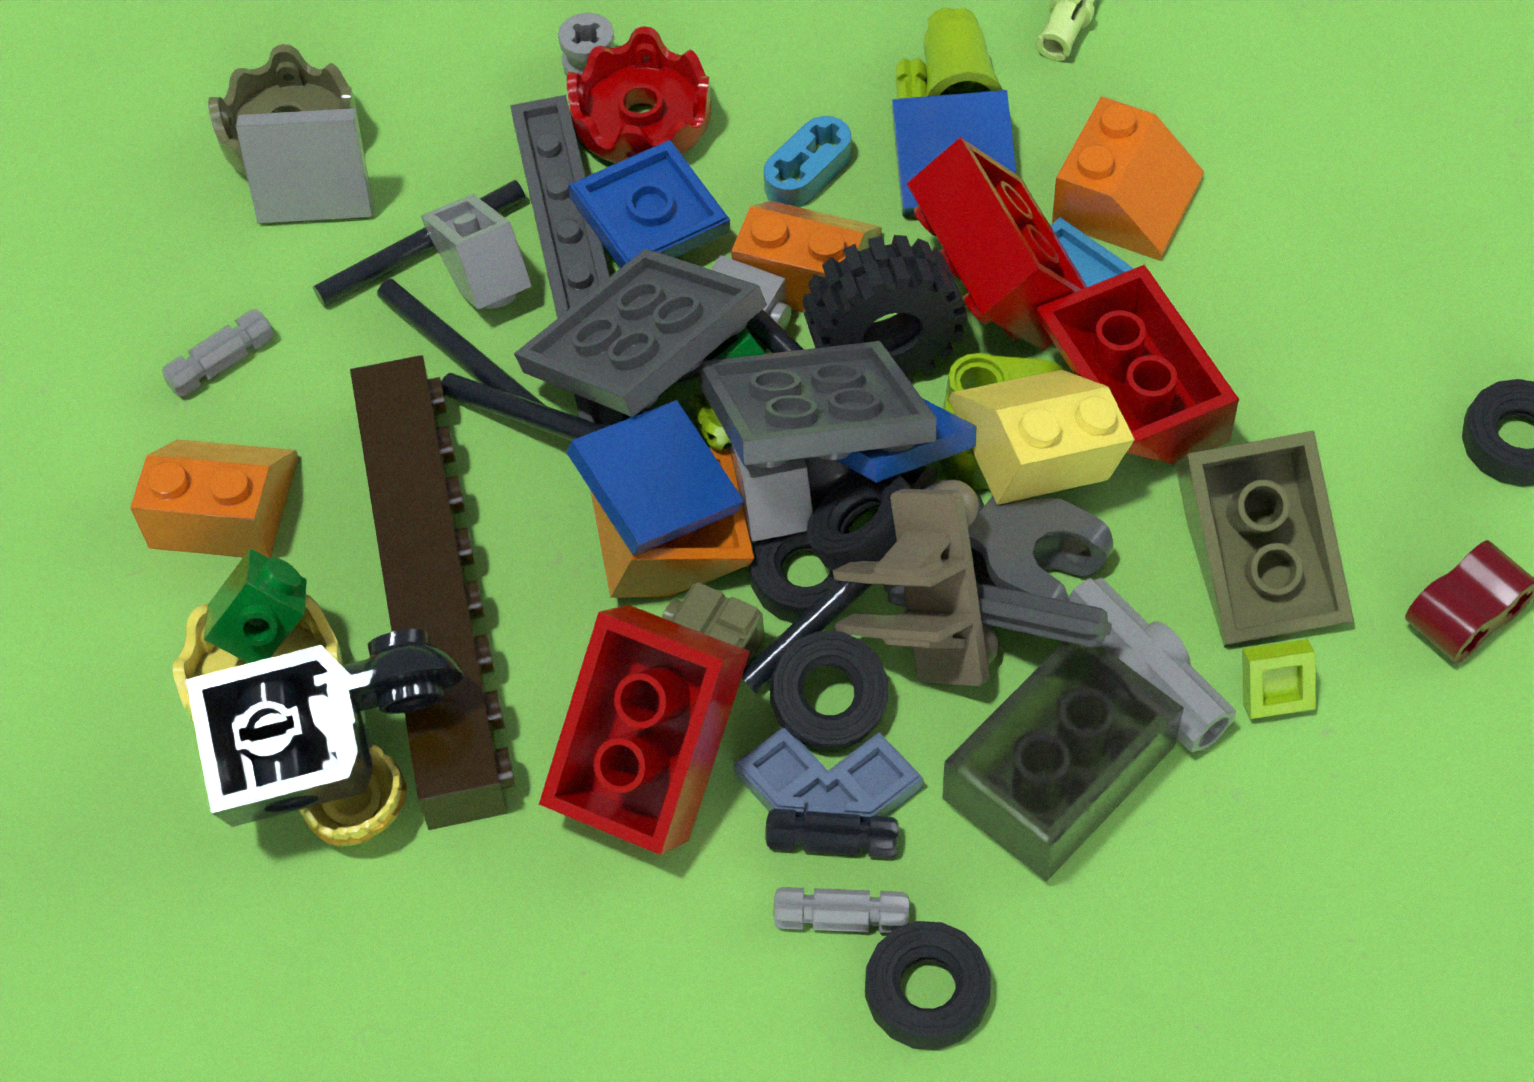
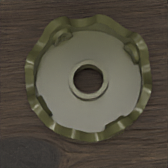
M286 44L274 47L268 62L262 67L256 69L238 68L234 70L230 76L229 88L224 100L221 97H209L208 100L211 121L224 157L238 172L245 176L247 174L236 130L238 115L356 108L352 88L349 87L335 64L329 63L324 69L312 67L304 60L296 48Z

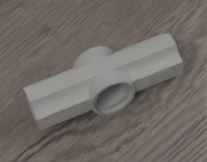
M1102 577L1096 580L1088 578L1073 589L1068 597V601L1104 609L1107 612L1108 622L1112 624L1111 633L1106 635L1102 646L1087 648L1101 661L1103 674L1114 692L1131 706L1143 704L1191 753L1197 750L1203 752L1218 741L1223 732L1234 722L1236 710L1190 666V657L1187 649L1175 632L1159 621L1148 624Z

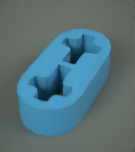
M821 116L805 123L765 163L763 173L764 191L767 199L801 207L811 201L851 160V131L849 126L841 119L833 116ZM816 144H819L821 147L816 151ZM800 173V180L797 181L794 178ZM780 178H783V179L786 180V181H785V182H781V181H780Z

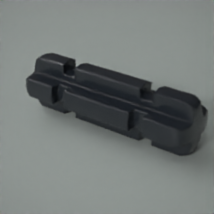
M774 808L769 811L766 819L765 840L767 846L771 849L794 851L795 844L804 845V851L858 855L859 849L869 850L868 856L891 858L896 855L898 850L899 823L894 817L871 816L870 822L861 821V815L817 811H806L805 817H796V810Z

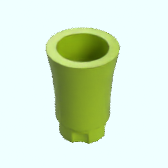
M944 7L935 11L927 19L928 29L923 41L927 71L926 97L1003 90L994 73L987 52L984 33L974 13L964 7L960 9Z

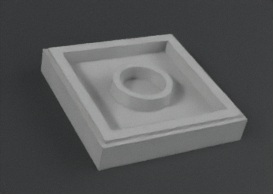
M356 108L238 115L236 130L257 223L372 217L374 204Z

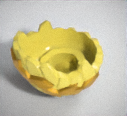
M371 744L374 769L366 793L299 810L311 831L327 844L350 846L369 841L375 835L384 831L396 819L406 801L407 785L400 768L389 755H384L382 749L375 744Z

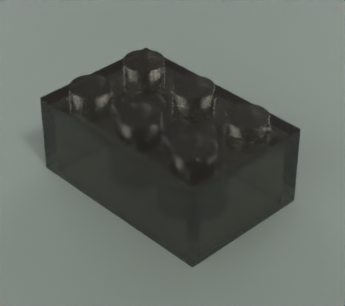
M1063 642L944 761L942 799L1047 882L1176 746L1184 707L1104 647L1091 648Z

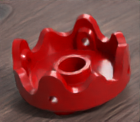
M641 26L636 28L631 33L629 40L622 46L615 48L605 46L594 47L588 56L587 64L582 74L580 75V73L568 72L567 74L570 114L576 135L587 149L605 160L618 163L668 140H671L680 154H683L700 140L707 129L711 116L709 76H706L697 54L691 49L682 55L671 52L664 45L659 33L651 27ZM634 104L654 106L651 110L643 113H635L628 110Z

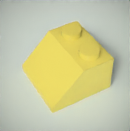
M1064 370L955 391L951 393L948 399L956 416L976 426V446L971 449L997 505L1107 481L1135 440L1108 386Z

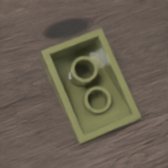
M1314 430L1189 453L1175 463L1187 526L1223 645L1354 621Z

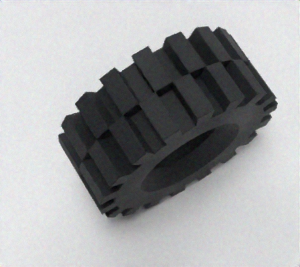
M894 235L892 244L884 245L881 236L868 239L869 248L858 251L856 245L853 244L843 249L846 257L844 260L838 262L833 257L828 259L822 265L825 277L813 275L808 283L811 294H804L803 298L804 316L815 348L880 341L911 382L913 381L911 373L921 369L926 375L936 369L933 360L937 356L947 360L952 355L954 350L950 341L961 342L965 334L962 324L967 323L965 304L944 255L937 248L932 251L927 241L918 238L911 247L907 236ZM892 313H897L896 315L890 318L875 322L877 319Z

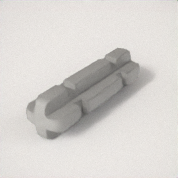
M251 309L235 320L238 325L232 329L230 325H227L188 350L189 358L184 359L180 355L165 365L162 369V374L167 385L179 397L186 396L201 386L199 379L202 377L209 381L247 356L246 348L249 346L256 350L271 340L274 334L266 317L259 310Z
M781 887L776 890L774 896L773 917L775 926L780 929H803V923H813V930L869 932L870 925L879 926L880 933H891L895 928L909 924L910 901L908 894L899 891H880V897H870V890L815 888L814 895L804 894V888Z

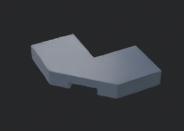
M783 727L734 763L735 775L768 811L774 808L796 810V817H805L806 811L857 814L861 815V821L870 822L871 816L886 817L923 788V777L880 732L830 770H827L801 741L794 738Z

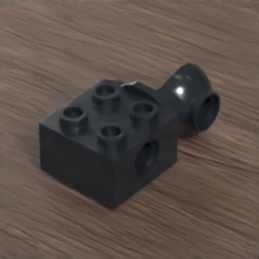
M403 629L372 639L368 643L370 655L368 659L342 666L322 645L187 679L186 684L211 813L230 826L235 827L366 793L374 764L364 711L379 707L381 713L400 714L430 707L443 699L444 690L455 686L463 679L462 669L447 652L430 644L427 631L423 629Z

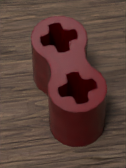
M1486 540L1470 551L1454 569L1428 585L1409 607L1405 614V620L1454 663H1459L1471 655L1495 630L1513 620L1534 597V577L1490 540Z

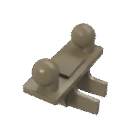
M958 480L943 481L932 490L901 489L891 494L890 499L897 542L879 562H849L833 570L834 580L904 585L907 610L896 615L854 613L834 623L835 630L849 635L881 638L886 645L913 647L917 676L922 682L981 686L989 681L988 665L993 662L998 653L999 641L994 629L989 625L982 624L968 527L975 521L978 515V498L969 485Z

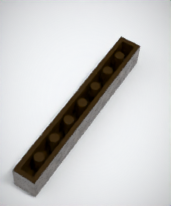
M423 355L352 368L350 373L391 631L403 629H423L427 631L430 644L447 652L463 671V679L455 686L444 690V697L440 702L421 710L405 713L418 801L428 830L508 814L504 789L515 787L516 784L508 747L496 749L493 731L505 729L498 690L486 692L483 674L493 673L495 669L488 635L476 636L473 620L484 618L485 614L478 580L466 582L463 566L475 564L468 527L456 528L454 514L464 513L466 510L459 476L447 477L445 464L456 462V455L449 425L438 427L436 415L447 413L441 378L429 379Z

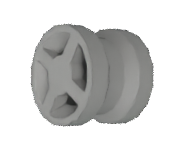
M582 13L566 19L560 26L558 38L561 51L563 52L561 59L564 73L567 75L568 72H575L581 75L587 64L588 56L594 47L605 46L614 48L615 39L612 24L605 17L594 13Z

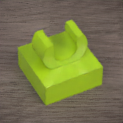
M1308 639L1242 648L1243 706L1250 719L1316 709L1315 650Z

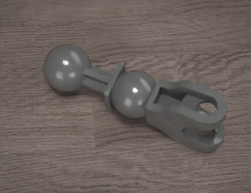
M818 457L804 458L808 471L810 497L817 502L843 479L857 473L837 460H825ZM928 466L914 484L907 480L905 481L911 489L932 490L937 484L947 480L936 481L937 469ZM975 492L979 502V510L975 521L968 527L976 583L1068 601L1065 586L1045 570L1057 569L1086 577L1096 573L1113 551V538L1109 527L1095 515L1065 500L1044 497L1024 502L1013 501L997 505L992 495L986 505H984L981 496Z

